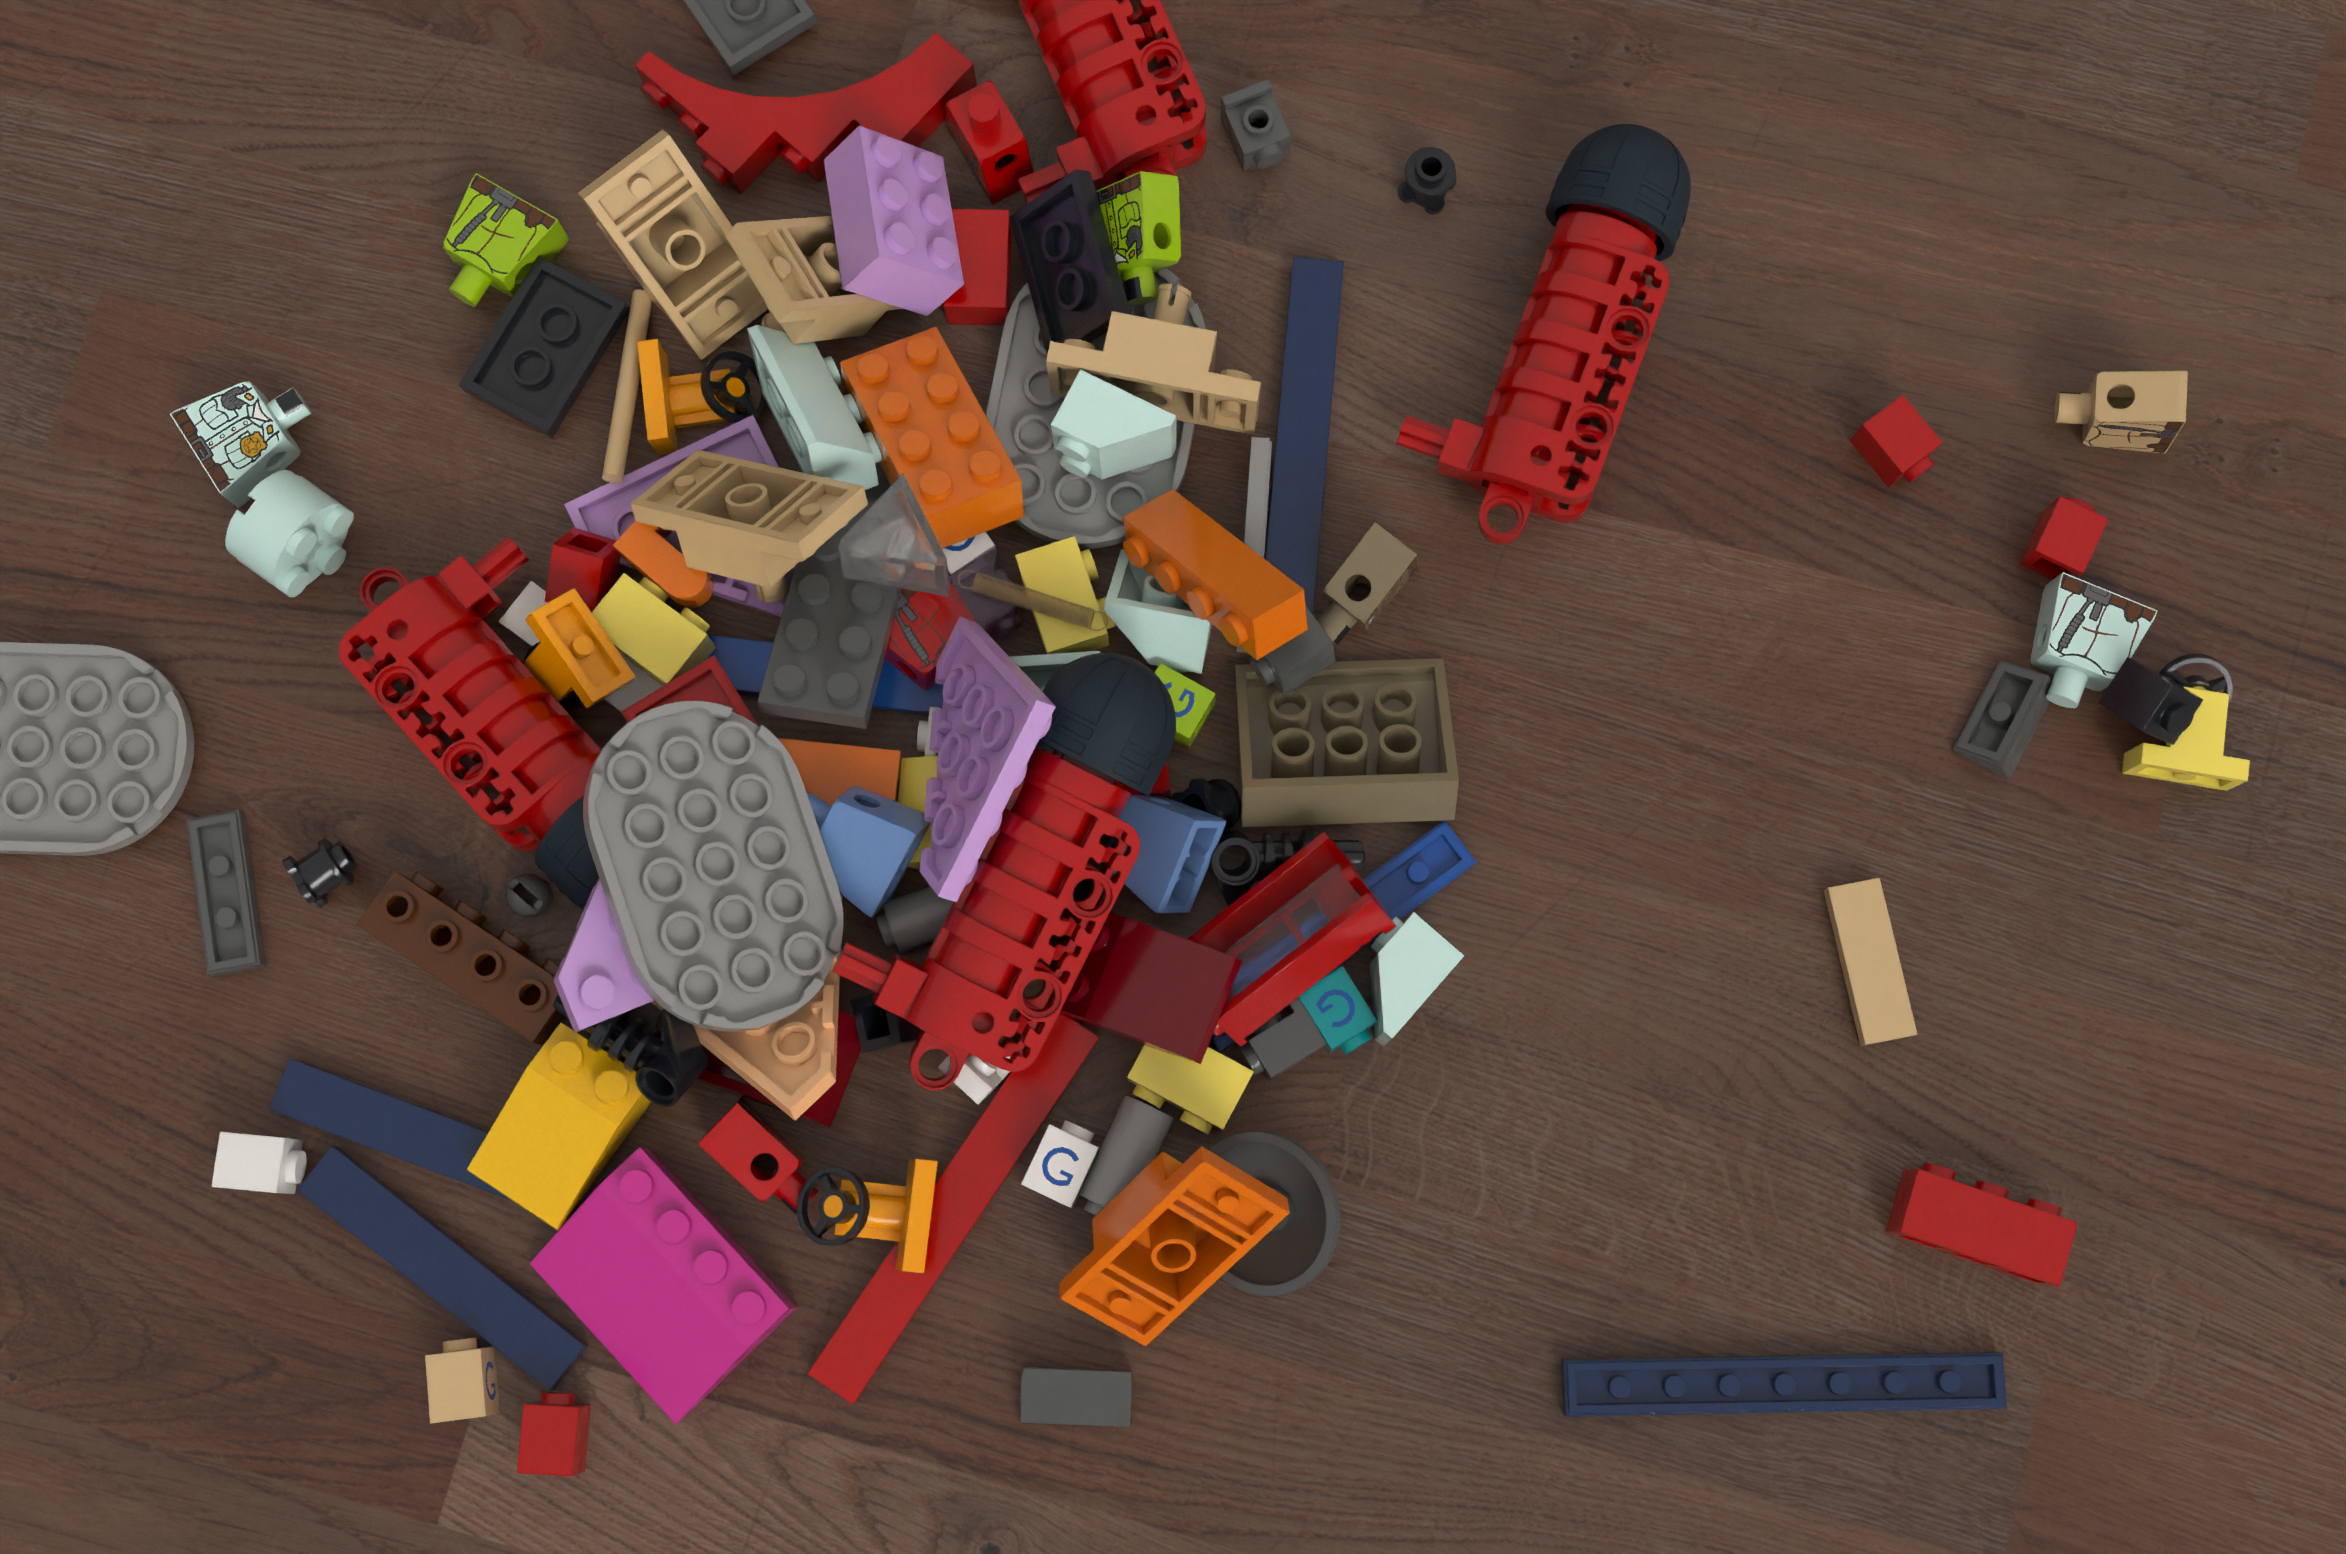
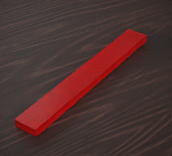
M1059 1013L1036 1060L1028 1068L1010 1073L935 1184L924 1273L895 1269L898 1250L897 1241L807 1374L850 1404L854 1405L1099 1041L1100 1038L1067 1015Z

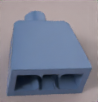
M858 786L849 788L836 799L833 805L828 804L810 792L807 793L838 884L839 892L864 914L872 918L890 901L931 823L924 821L923 812Z
M1131 794L1119 819L1125 821L1136 830L1140 839V850L1124 884L1156 913H1190L1227 821L1166 797ZM1111 836L1110 841L1108 843V846L1110 847L1115 841L1114 836Z

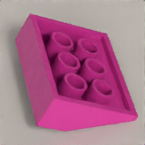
M639 1147L609 1175L530 1262V1265L675 1424H678L798 1308L793 1300L653 1149Z

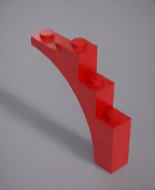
M934 33L907 58L870 79L836 91L800 97L752 96L715 88L680 73L649 51L635 64L643 82V85L640 87L643 95L658 109L663 110L667 106L679 116L677 119L679 125L696 140L695 143L704 161L700 167L705 174L720 187L728 183L740 194L778 156L798 175H802L806 171L820 183L826 176L824 159L858 126L920 147L946 120L945 104L977 86L974 64L937 33Z

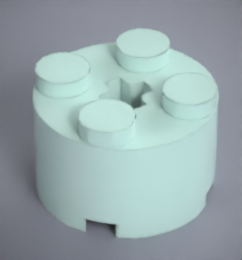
M281 470L269 475L251 490L248 496L254 499L255 502L245 515L236 510L231 518L225 538L228 552L288 597H295L308 584L321 575L322 572L325 575H331L342 565L346 557V550L342 548V545L354 519V514L304 477L298 476L289 470Z

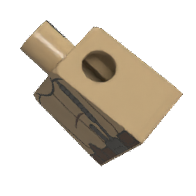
M2188 371L2096 373L2086 393H2057L2054 412L2055 423L2083 424L2082 442L2087 446L2166 453L2186 422Z

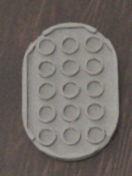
M1165 268L1154 273L1156 290L1158 291V287L1161 284H1172V300L1170 304L1172 306L1175 300L1177 285H1182L1179 283V278L1169 269ZM1026 283L1013 301L1006 317L986 411L988 421L1021 478L1024 517L1014 522L1028 533L1049 543L1075 536L1079 549H1096L1122 543L1126 540L1123 516L1171 489L1179 493L1188 466L1195 424L1176 420V450L1171 458L1105 479H1100L1090 473L1086 478H1083L1064 469L1059 464L1060 459L1055 456L1051 423L1065 398L1051 396L1046 365L1047 351L1029 286ZM1191 298L1188 302L1184 325L1206 329L1199 306ZM1157 300L1148 304L1128 305L1131 315L1153 319ZM1107 332L1091 342L1095 346V350L1103 351Z
M0 642L1 854L87 856L108 853L128 846L146 836L169 815L188 783L193 765L195 741L193 725L187 706L179 691L162 672L131 653L108 646Z
M681 701L664 704L638 715L611 737L594 761L585 786L583 799L585 834L624 954L632 972L644 990L669 1013L695 1026L717 1031L752 1030L777 1022L798 1011L824 985L825 982L823 981L832 966L835 955L839 953L844 928L842 899L804 783L796 764L783 744L763 725L758 727L745 717L732 712L733 708L705 701Z

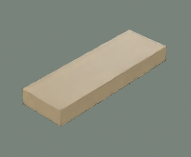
M1880 878L1824 889L1860 1046L1918 1035Z

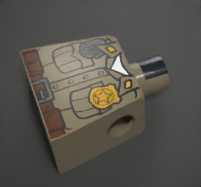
M1375 522L1323 590L1325 598L1331 604L1317 621L1334 644L1338 646L1355 623L1365 630L1374 623L1419 568L1417 554ZM1356 585H1365L1371 589V592L1362 601L1352 600L1348 596L1349 592Z

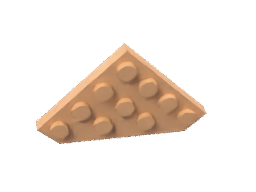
M839 953L835 955L832 966L823 981L825 983L818 993L798 1011L784 1019L764 1027L745 1031H717L693 1025L699 1041L704 1047L795 1121L836 1082L840 975L833 973L832 969L837 962L836 959ZM656 1001L651 1002L660 1011L664 1009Z

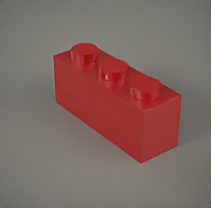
M1923 1163L1922 1170H1903L1886 1233L2041 1286H2061L2078 1224L2077 1222L2060 1217L2061 1207L2033 1198H2028L2027 1205L2007 1199L2009 1190L1979 1180H1976L1975 1186L1971 1187L1954 1181L1955 1171L1931 1163Z

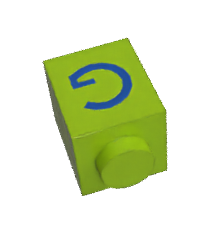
M1160 663L1155 674L1163 682L1173 701L1176 716L1174 741L1190 748L1215 705L1216 693Z

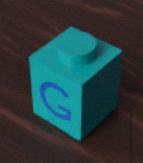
M1343 966L1322 978L1298 997L1327 1043L1325 1049L1328 1054L1340 1047L1344 1055H1347L1372 1039L1367 1029L1374 1026L1377 1019Z

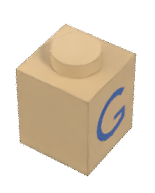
M477 1338L442 1342L443 1353L425 1355L430 1424L485 1417L500 1413L494 1346L477 1348Z

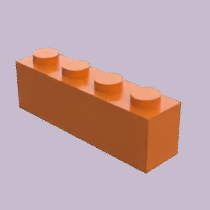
M1174 489L1167 491L1122 517L1126 540L1123 542V548L1129 561L1136 568H1143L1156 578L1160 586L1167 593H1174L1182 599L1199 619H1206L1219 629L1231 645L1235 647L1240 646L1253 658L1259 660L1308 630L1304 589Z
M777 738L796 764L807 793L810 792L828 804L833 805L836 799L849 788L858 786L898 802L901 760L903 758L901 751Z

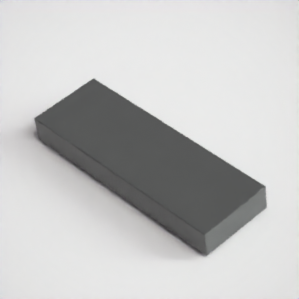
M238 809L187 819L207 975L216 977L267 967L245 812Z

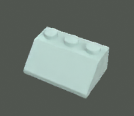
M760 325L747 328L762 394L802 472L864 486V490L879 485L875 463L882 461V456L878 444L870 431L863 434L858 424L862 423L853 396L850 393L844 396L841 394L838 386H841L842 382L832 357L822 358L815 342L792 344L786 332Z

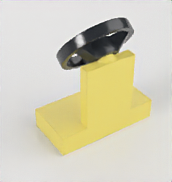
M2187 654L2172 660L2160 673L2166 677L2169 676L2176 683L2204 700L2196 710L2191 724L2181 733L2174 745L2166 743V746L2142 743L2125 752L2122 774L2225 791L2247 782L2250 760L2223 756L2228 703L2233 692V683L2229 672L2220 661L2205 654ZM2190 663H2207L2219 669L2223 677L2210 681L2199 675H2191L2185 678L2176 669Z

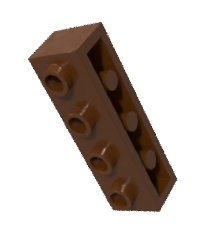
M394 871L356 925L531 1042L543 1046L558 1025L565 1019V1016L553 1007L555 998L559 994L553 979L560 965L547 958L541 966L525 955L531 947L530 945L505 929L501 931L499 936H496L482 926L487 919L485 915L459 900L455 907L451 906L438 897L444 888L423 874L416 871L410 879Z

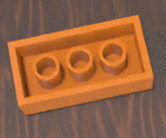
M937 327L840 362L845 395L850 393L856 402L862 420L859 426L863 434L869 431L873 434L882 456V461L879 464L926 554L1024 517L1021 478Z

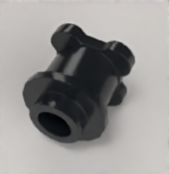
M1425 147L1415 151L1407 160L1405 167L1406 181L1400 183L1398 197L1404 203L1414 202L1423 206L1428 214L1440 213L1445 206L1444 197L1448 190L1454 188L1457 179L1455 163L1451 156L1442 149L1435 147Z
M1204 778L1192 779L1188 789L1183 792L1173 793L1170 797L1171 800L1226 820L1224 830L1232 828L1238 822L1241 813V801L1238 792L1225 779L1216 778L1209 781Z
M322 839L318 841L319 848L302 859L296 861L290 855L282 860L285 869L293 878L302 897L308 903H316L320 908L328 903L325 894L342 883L346 885L354 883L351 871L357 868V864L349 850L340 841L333 845L327 839Z

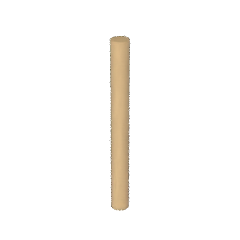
M640 289L632 292L602 479L610 483H621L624 478L640 379L637 341L646 340L652 300L645 290Z

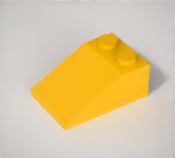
M563 1023L558 1025L527 1066L467 1168L468 1172L557 1231L651 1104V1101L640 1092L636 1085L635 1070L630 1073L624 1068V1063L619 1060L614 1062L603 1049L598 1052L593 1051L587 1046L588 1040L574 1032V1030Z

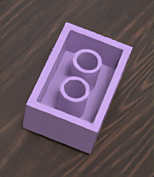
M858 126L824 159L842 289L928 316L964 285L943 156Z

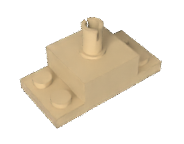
M663 129L578 192V195L597 219L596 225L653 303L667 315L694 354L701 360L768 310L765 300L747 271L740 264L738 256L725 237L733 226L671 136Z
M832 216L739 222L725 236L738 256L740 264L749 274L770 311L763 317L762 326L786 332L792 344L863 336L886 311L903 309L842 289Z
M1172 284L1159 285L1153 319L1112 311L1103 351L1095 350V346L1091 343L1078 339H1067L1064 343L1050 341L1046 365L1051 396L1065 398L1081 369L1176 415V420L1254 435L1258 417L1261 382L1252 380L1249 374L1238 370L1227 369L1222 370L1220 374L1214 373L1217 331L1184 325L1188 302L1192 294L1185 287L1177 285L1174 304L1170 306Z
M697 449L630 504L636 522L677 532L687 567L753 583L757 599L759 601L764 599L766 603L779 601L788 595L789 584L786 581L785 574L800 561L803 562L812 556L821 545L837 531L845 527L854 516L864 509L868 502L864 486Z

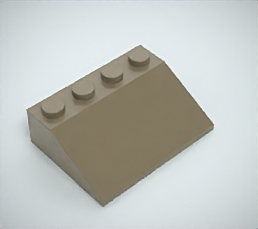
M1444 658L1338 661L1332 663L1285 696H1283L1274 682L1266 686L1259 679L1251 664L1235 665L1242 827L1455 820L1459 776Z

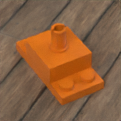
M1203 1146L1184 1163L1162 1151L1092 1219L1094 1250L1059 1282V1298L1146 1347L1290 1213L1288 1198Z

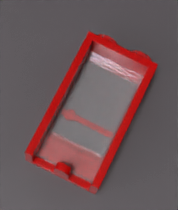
M1325 832L1321 833L1187 939L1242 961L1214 1030L1216 1036L1219 1037L1222 1033L1226 1032L1242 1047L1247 1043L1245 1039L1247 1035L1252 1034L1356 953L1360 947L1370 942L1374 936L1381 931L1387 934L1396 927L1349 858Z

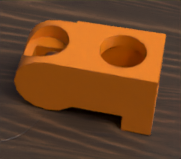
M634 521L613 544V547L620 556L644 577L659 586L678 605L686 608H696L705 604L713 594L714 582L712 575L709 572L686 566L683 553H680L665 540L672 533V530H665L661 527Z

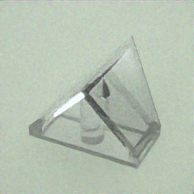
M902 473L841 538L838 549L844 578L948 597L950 583L947 558L906 477Z

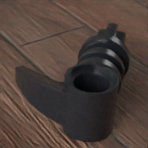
M1224 830L1209 865L1214 871L1219 890L1228 907L1248 892L1252 883L1263 880L1315 839L1313 830H1302L1298 841H1291L1289 833H1282L1279 841H1273L1270 833H1264L1261 841H1250L1240 831ZM1333 840L1349 858L1358 872L1363 870L1365 862L1363 843L1359 840ZM1231 845L1245 847L1246 858L1241 866L1235 869H1225L1220 866V855L1225 848Z
M558 994L553 1003V1007L555 1010H557L562 1015L568 1018L564 1005ZM665 1009L661 1011L664 1040H660L661 1032L654 1027L648 1033H645L643 1030L646 1023L640 1017H636L632 1022H629L627 1019L630 1016V1011L584 1029L591 1034L587 1046L593 1051H601L608 1045L610 1047L608 1057L614 1062L621 1056H624L626 1060L623 1066L630 1073L637 1067H640L635 1075L638 1089L649 1101L662 1107L675 1105L708 1066L707 1055L701 1047L694 1026L679 1019Z

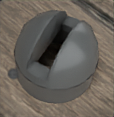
M523 874L510 882L506 889V900L513 912L526 918H534L547 911L552 901V891L544 879L534 874ZM521 885L539 899L533 906L516 893Z

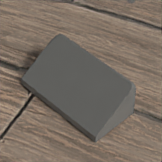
M1999 660L1953 748L1954 752L2000 777L2010 779L2051 702L2046 698L2051 685L2049 676Z
M1023 1366L1021 1369L1020 1422L1130 1427L1133 1370Z

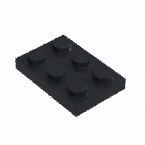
M1075 169L1009 217L1047 354L1050 341L1064 343L1067 339H1078L1089 343L1093 342L1108 331L1112 311L1131 315L1090 171Z
M538 256L459 386L467 394L553 439L628 315L630 307L627 302Z

